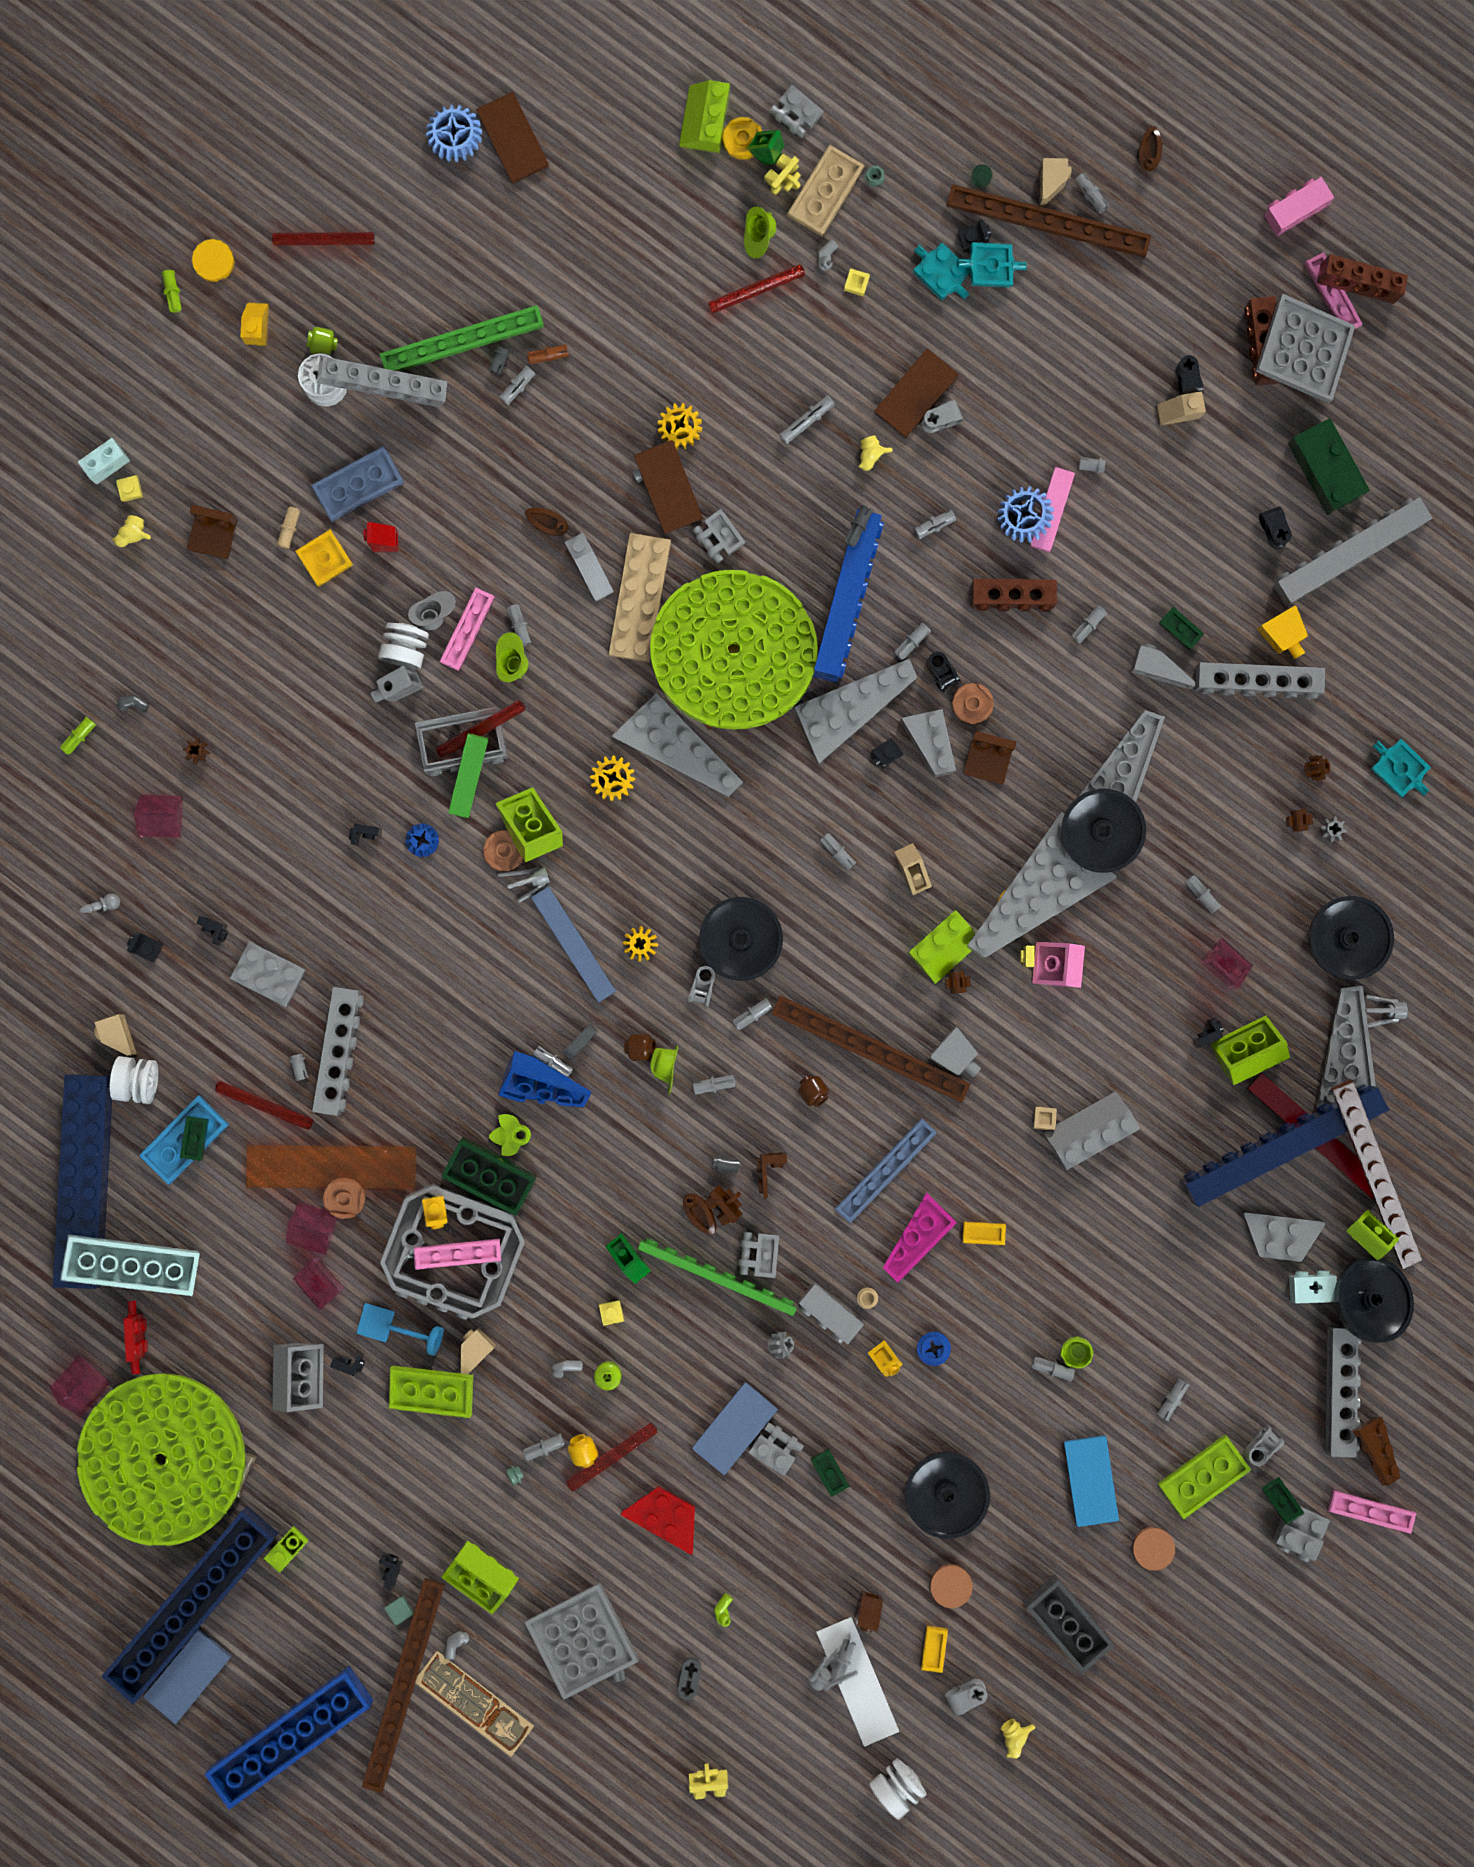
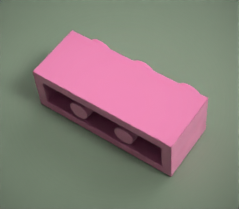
M1322 177L1317 180L1310 179L1303 185L1302 189L1298 191L1294 189L1282 201L1275 200L1268 206L1264 217L1276 236H1279L1329 206L1335 197Z

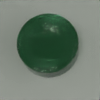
M984 164L976 166L971 175L972 182L978 187H986L992 180V170Z

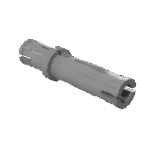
M826 395L815 406L811 405L808 408L809 411L779 434L782 441L788 445L790 441L816 420H821V416L835 406L833 400Z

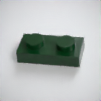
M1172 607L1158 623L1188 650H1191L1204 635L1200 629L1175 607Z
M186 1116L180 1158L197 1161L203 1160L209 1119Z
M829 1448L810 1458L831 1497L850 1487Z
M1277 1477L1261 1488L1286 1525H1289L1305 1514L1280 1477Z

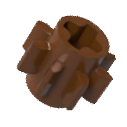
M196 738L195 742L187 740V748L182 749L188 754L185 759L191 760L193 758V763L196 765L198 760L206 762V755L211 754V752L206 750L208 743L203 742L200 744L199 738ZM196 747L199 748V749H198V752H199L198 755L195 754V750H194V749H195Z
M1322 755L1310 756V762H1306L1304 765L1306 776L1308 778L1312 777L1313 781L1326 779L1325 774H1329L1331 770L1328 759H1323Z
M1306 809L1290 811L1291 816L1286 817V826L1292 827V832L1309 830L1308 825L1313 824L1312 814L1307 815Z
M964 971L949 973V979H944L945 989H950L951 994L965 993L966 987L971 986L970 976L965 977Z

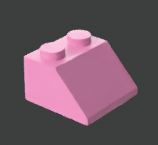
M1036 942L1032 983L1081 988L1085 946L1070 943Z

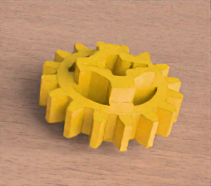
M674 403L672 410L666 407L667 414L661 413L660 417L663 420H658L657 422L658 426L661 427L658 429V434H663L661 440H673L677 450L679 445H682L684 449H686L687 443L693 446V439L699 440L700 436L698 433L702 432V427L698 426L702 424V419H696L699 416L698 411L692 413V406L685 409L684 403L681 404L680 408ZM690 418L693 421L694 428L688 425ZM683 423L684 428L676 429V425L680 426ZM666 424L672 429L670 435L666 430Z
M615 755L612 756L610 761L607 757H604V763L597 761L598 769L592 768L595 775H591L590 779L595 780V782L591 786L592 788L598 787L595 793L598 795L602 792V799L604 800L607 796H610V801L612 802L616 796L619 800H622V794L629 795L627 789H634L630 782L636 781L634 777L630 776L635 773L634 769L628 770L630 763L623 764L624 759L622 757L619 761H616ZM614 765L612 769L604 770L605 767ZM622 769L626 772L627 780L621 778L620 773ZM614 774H616V778L619 781H613L612 783H610V780L607 776H613ZM599 777L605 780L604 788L599 783ZM616 787H621V788H622L621 790H619V791H617V792H612L613 788H616Z

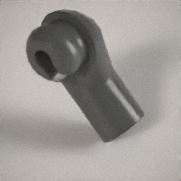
M136 695L121 696L117 700V708L120 711H125L128 707L134 706L144 713L150 705Z

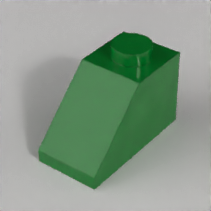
M779 130L756 132L747 150L762 164H775L781 157V152L784 148L781 132Z
M622 1233L605 1246L621 1271L634 1284L651 1271L640 1254Z

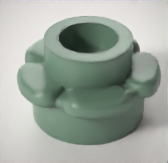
M878 166L868 168L864 176L865 181H868V184L872 187H876L878 184L881 185L885 179L883 176L884 171Z
M511 1465V1468L506 1470L510 1482L513 1486L518 1483L521 1484L520 1479L524 1477L518 1466L514 1468Z

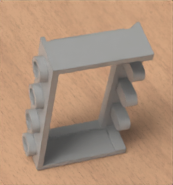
M492 707L416 722L415 727L424 772L430 774V776L442 775V771L446 770L458 772L462 757L428 763L423 731L494 718L500 749L485 752L483 763H503L504 759L508 758L499 709Z

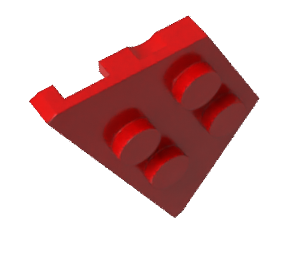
M657 1486L634 1504L622 1510L621 1516L692 1555L695 1521L694 1505Z

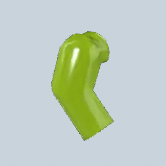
M724 1593L714 1608L716 1621L722 1627H727L731 1623L727 1608L733 1598L727 1593Z

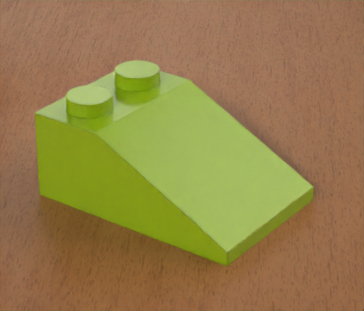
M533 787L496 803V807L512 841L525 862L563 846L562 830Z

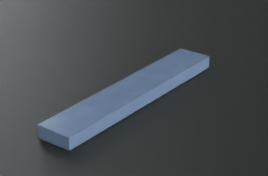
M548 886L531 898L598 1003L615 993L616 990L550 887Z
M921 1118L834 1209L851 1223L937 1132Z

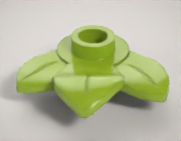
M502 1114L498 1116L501 1127L491 1132L489 1138L494 1143L502 1145V1156H512L518 1152L520 1146L529 1142L531 1132L527 1126L520 1125L515 1116ZM519 1131L524 1133L523 1139L517 1137Z

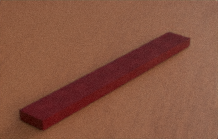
M1260 1073L1247 1087L1255 1097L1285 1123L1289 1122L1292 1124L1298 1121V1116L1307 1113L1263 1073ZM1334 1138L1314 1148L1367 1196L1374 1200L1358 1157L1341 1142Z

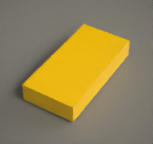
M963 1221L962 1243L1005 1245L1006 1224Z
M926 1626L921 1670L943 1673L948 1634L947 1628Z

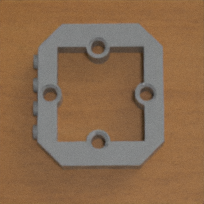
M432 1183L405 1196L380 1263L392 1290L396 1291V1295L403 1298L408 1296L416 1298L415 1301L420 1304L427 1305L431 1303L436 1305L435 1308L439 1311L447 1312L450 1310L456 1312L455 1316L467 1320L468 1317L473 1319L501 1305L525 1241L512 1214L499 1207ZM443 1195L445 1209L456 1212L457 1219L462 1224L469 1225L478 1220L505 1230L500 1242L501 1261L494 1262L498 1266L494 1272H489L486 1270V1265L490 1262L481 1263V1271L484 1277H486V1281L479 1299L446 1288V1285L441 1281L429 1282L400 1271L407 1251L414 1250V1247H420L422 1244V1232L417 1228L424 1210L422 1199ZM464 1208L473 1210V1215L470 1218H464L461 1215ZM414 1233L418 1236V1240L415 1243H409L406 1240V1236ZM433 1288H440L443 1293L440 1297L436 1298L430 1292Z

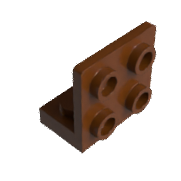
M191 505L190 513L195 518L187 549L197 553L228 559L238 519L231 513Z
M976 731L972 737L964 775L1004 784L1011 754L1015 750L1017 741Z
M786 1152L763 1153L761 1158L757 1159L758 1173L762 1172V1180H758L759 1194H763L764 1199L768 1198L766 1164H770V1168L783 1167V1163H787Z

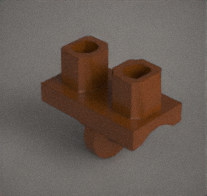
M718 1185L709 1193V1197L704 1201L711 1210L717 1205L722 1209L723 1212L717 1216L722 1225L730 1222L734 1223L742 1215V1212L738 1209L742 1205L737 1199L741 1196L739 1191L733 1194L730 1189L724 1191Z

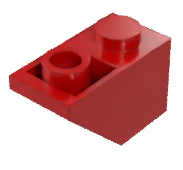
M367 522V529L363 530L364 541H367V545L370 546L373 552H399L398 530L395 526Z

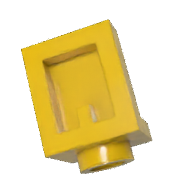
M443 1195L422 1199L426 1227L431 1226V1229L444 1227V1224L448 1223Z
M885 1340L868 1352L874 1363L886 1377L898 1373L903 1365Z

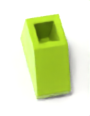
M293 1526L264 1559L280 1573L309 1539Z

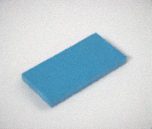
M200 1095L139 1155L168 1185L194 1161L180 1158L186 1116L209 1119L204 1150L229 1125Z
M1101 1435L1063 1441L1076 1526L1081 1527L1119 1521L1106 1436Z

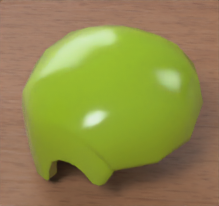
M1070 1337L1063 1343L1060 1356L1067 1366L1076 1369L1085 1368L1091 1363L1093 1348L1082 1337Z

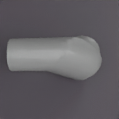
M830 240L818 252V264L823 270L832 267L831 254L838 248L834 240Z
M566 1360L556 1363L552 1366V1376L562 1378L564 1375L563 1371L581 1372L582 1361Z
M458 1631L447 1639L445 1659H455L456 1648L468 1643V1633Z

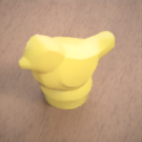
M876 435L861 440L862 446L860 447L863 451L860 455L861 464L859 468H862L864 471L871 470L874 463L884 453L893 451L892 448L880 446Z
M129 515L124 522V526L118 530V535L112 540L118 547H125L129 543H135L142 539L150 540L151 536L142 531L144 529L143 519Z
M1010 1719L1002 1725L1001 1730L1006 1738L1005 1745L1008 1749L1007 1758H1018L1020 1756L1021 1748L1025 1744L1028 1734L1035 1729L1033 1724L1021 1727L1015 1719Z

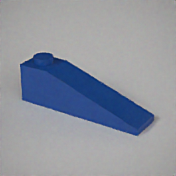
M514 1051L507 1065L498 1095L519 1102L531 1099L537 1100L541 1104H545V1101H553L563 1106L584 1107L591 1095V1091L535 1057Z

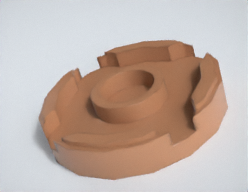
M969 683L960 687L952 700V709L957 719L970 725L980 724L987 720L992 713L994 705L993 696L990 691L982 684Z
M508 830L494 832L486 839L483 847L484 857L493 869L500 872H508L516 869L522 863L523 858L516 849Z
M337 1178L331 1181L323 1194L325 1208L333 1216L342 1219L352 1218L360 1213L366 1200L365 1191L362 1186L349 1178Z
M1147 1527L1136 1534L1132 1552L1136 1561L1142 1567L1158 1571L1166 1568L1172 1562L1175 1555V1544L1172 1537L1165 1530Z
M943 1565L931 1577L930 1589L932 1596L943 1607H960L969 1600L972 1594L973 1585L971 1577L959 1565Z

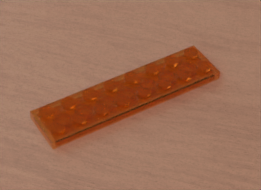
M247 1145L246 1188H326L331 1181L337 1178L353 1179L362 1188H416V1146Z

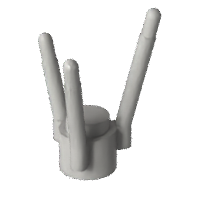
M538 866L532 869L497 874L498 877L530 874V878L507 885L508 889L532 882L533 886L538 885L517 900L518 903L529 898L539 890L545 889V884L550 883L545 867L539 869Z
M1365 995L1366 999L1390 1004L1386 1008L1365 1009L1367 1013H1386L1390 1017L1368 1023V1028L1399 1022V1019L1407 1018L1408 1008L1405 1002H1398V999Z
M836 1648L829 1658L825 1656L814 1673L809 1677V1683L815 1690L820 1691L824 1688L828 1691L832 1686L858 1674L857 1671H853L830 1682L831 1674L826 1668L839 1653V1648Z

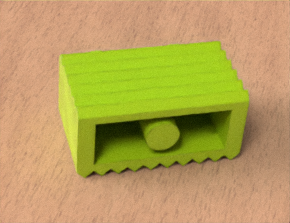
M1366 1210L1346 1230L1354 1240L1377 1260L1387 1254L1399 1241V1237H1396L1392 1231H1389V1228H1386V1225H1383L1379 1219H1376V1216H1373L1370 1210Z

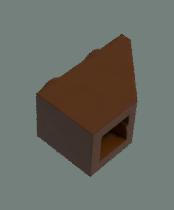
M861 1590L855 1611L856 1624L860 1630L871 1633L872 1630L878 1632L883 1605L882 1596Z

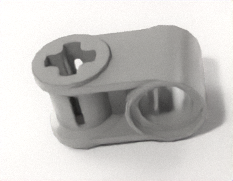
M956 400L946 402L939 407L927 411L921 423L923 430L927 433H934L962 422L963 417ZM929 418H930L932 421L935 420V421H936L935 424H933V422H928Z
M702 966L697 970L688 1002L695 1001L705 1004V1007L709 1006L715 979V972L709 966ZM703 969H708L711 972L712 977L709 981H703L700 978V972Z
M1269 1425L1262 1428L1244 1449V1458L1255 1466L1265 1464L1284 1444V1440L1278 1438L1271 1431L1272 1428ZM1259 1450V1457L1253 1460V1451Z
M972 1679L947 1691L945 1698L953 1714L959 1716L983 1704L987 1699V1691L982 1680ZM977 1689L980 1693L976 1694L974 1690Z

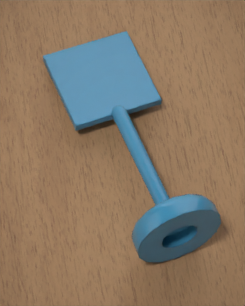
M365 1303L356 1334L387 1342L389 1332L392 1330L427 1341V1354L432 1356L437 1354L443 1339L444 1328L434 1327L429 1336L391 1325L395 1311Z

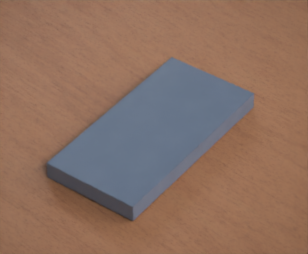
M382 446L311 486L331 522H334L404 484V481L386 448Z
M744 1382L692 1446V1449L725 1475L776 1413L778 1408L747 1382Z
M199 1629L143 1697L176 1724L232 1655Z

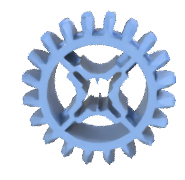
M452 104L449 110H446L443 106L442 113L435 111L436 118L430 117L432 124H427L428 132H426V136L429 139L428 144L430 147H433L432 151L435 154L438 153L441 159L446 156L448 162H450L452 157H454L455 162H458V157H462L466 161V154L473 157L472 149L478 150L477 143L482 141L480 137L482 129L479 128L480 122L476 120V115L474 113L470 114L468 108L462 111V106L460 105L457 109H454ZM456 121L464 122L469 127H465V125H459ZM454 127H455V130H456V135H454V136H455V140L453 139V136H452V132H454ZM440 140H443L444 142H450L452 146H447L443 144Z
M1030 486L1027 488V491L1020 487L1019 493L1012 490V497L1009 495L1005 496L1007 502L1001 501L1000 505L1002 508L998 509V514L1001 516L998 517V522L1002 523L1000 528L1001 530H1006V536L1012 534L1011 538L1013 541L1019 537L1020 543H1023L1025 538L1031 543V537L1033 536L1037 540L1040 539V532L1046 535L1047 532L1044 527L1051 528L1052 525L1049 521L1054 520V516L1051 514L1054 512V508L1050 506L1052 504L1051 500L1046 499V493L1040 494L1038 488L1032 492V487ZM1027 501L1023 505H1017L1019 502ZM1035 503L1039 504L1043 509L1041 518L1034 512ZM1010 512H1013L1018 517L1016 527L1009 521ZM1029 512L1030 515L1028 517H1022L1023 513ZM1028 524H1034V525H1035V526H1033V527H1031V528L1025 529V527H1026Z

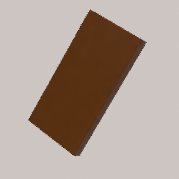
M514 92L476 109L512 184L549 167V163Z
M926 349L874 410V413L906 439L923 419L926 412L934 406L959 374L929 349Z
M673 440L633 455L664 534L703 519Z

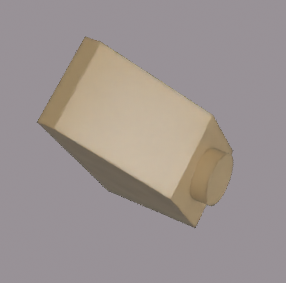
M1043 158L1040 166V206H1045L1065 187L1067 179L1071 178V166H1068V159Z
M1202 391L1180 395L1156 405L1160 426L1201 419L1206 412Z
M913 843L894 852L912 895L932 887L922 857Z
M118 1014L95 1022L94 1033L101 1043L127 1056L137 1054L125 1015Z
M479 1327L475 1331L470 1329L462 1337L465 1341L461 1345V1374H469L496 1346Z

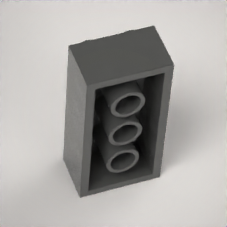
M1055 1574L1023 1601L1027 1610L1082 1674L1115 1646L1110 1637Z

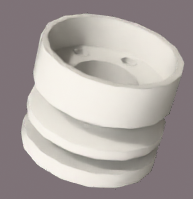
M320 353L310 355L299 367L298 379L301 387L309 399L319 406L328 407L337 404L343 399L347 389L317 383L320 360L323 356L332 357Z
M386 623L385 629L392 633H384L383 637L391 641V644H381L378 658L397 666L421 669L424 655L416 651V648H426L427 644L420 640H428L429 634L413 625Z
M118 1056L114 1062L110 1078V1095L112 1100L129 1101L132 1096L135 1103L142 1101L143 1104H151L158 1085L157 1062L155 1060H148L147 1062L146 1059H140L136 1065L134 1058Z
M896 1758L893 1761L895 1769L891 1766L886 1767L890 1778L888 1779L883 1774H879L870 1782V1787L884 1807L896 1819L900 1820L910 1811L906 1799L917 1804L919 1801L915 1793L920 1798H924L927 1794L921 1785L920 1779L913 1770Z

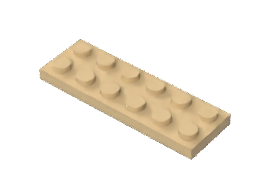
M630 533L609 656L650 663L651 633L659 613L671 540Z

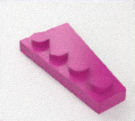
M928 1193L924 1196L883 1266V1269L897 1283L957 1223Z

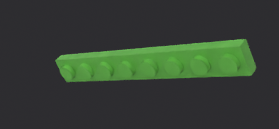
M538 305L383 352L380 353L384 369L400 372L544 327Z
M652 1239L641 1240L638 1247L643 1252L794 1316L797 1308L793 1305V1300L782 1297V1299L774 1297V1292L765 1288L760 1291L754 1288L755 1284L744 1280L743 1283L735 1280V1275L725 1271L724 1274L716 1272L717 1268L705 1263L702 1266L696 1263L697 1259L689 1255H685V1258L677 1255V1250L667 1246L665 1249L658 1247V1242Z

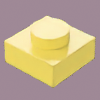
M850 268L844 291L864 296L870 274Z
M136 475L116 480L122 502L143 497L139 478Z
M1024 946L1023 950H1020V963H1023V967H1034L1035 946Z
M620 1300L599 1304L603 1326L624 1321Z

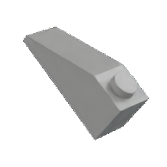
M584 533L566 541V548L595 602L612 594L614 591Z
M1144 644V646L1141 645L1137 649L1130 673L1190 690L1195 686L1196 682L1162 651L1156 650L1155 646Z

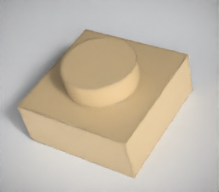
M1035 1107L1034 1129L1055 1131L1057 1109Z

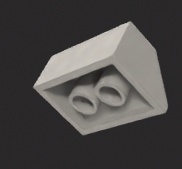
M290 1343L274 1345L273 1410L294 1412L323 1408L324 1344Z

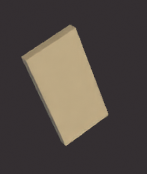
M829 145L787 213V217L823 237L864 170L865 165Z

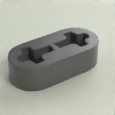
M589 1024L564 1051V1054L572 1060L594 1037L598 1030Z
M695 1657L686 1658L682 1664L678 1693L684 1700L693 1699L697 1693L701 1663ZM690 1663H694V1667L697 1668L693 1670L692 1676H688L689 1669L686 1668V1666H690ZM687 1681H691L690 1688L694 1689L690 1690L689 1694H686L685 1690L682 1689V1687H686Z

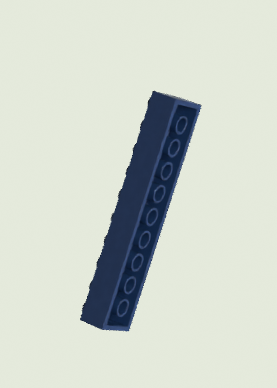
M64 1075L53 1287L97 1289L102 1287V1285L61 1280V1271L68 1235L105 1239L112 1117L111 1076Z
M1365 1084L1355 1087L1368 1121L1390 1110L1378 1087L1366 1086ZM1334 1102L1329 1105L1324 1103L1315 1108L1316 1112L1312 1114L1304 1113L1298 1116V1121L1292 1124L1289 1122L1282 1124L1278 1127L1279 1131L1272 1134L1267 1132L1259 1136V1141L1255 1143L1250 1141L1241 1145V1150L1235 1153L1233 1151L1225 1153L1221 1156L1222 1160L1215 1163L1210 1161L1202 1166V1170L1198 1172L1193 1170L1184 1174V1179L1180 1180L1191 1203L1200 1207L1346 1133L1347 1129L1337 1103Z
M246 1506L101 1677L134 1705L279 1533Z

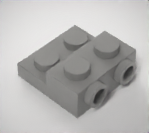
M1300 1506L1305 1514L1289 1525H1286L1281 1519L1273 1541L1278 1544V1549L1286 1553L1292 1550L1298 1553L1296 1557L1303 1561L1309 1562L1310 1559L1316 1561L1324 1543L1322 1538L1330 1520Z

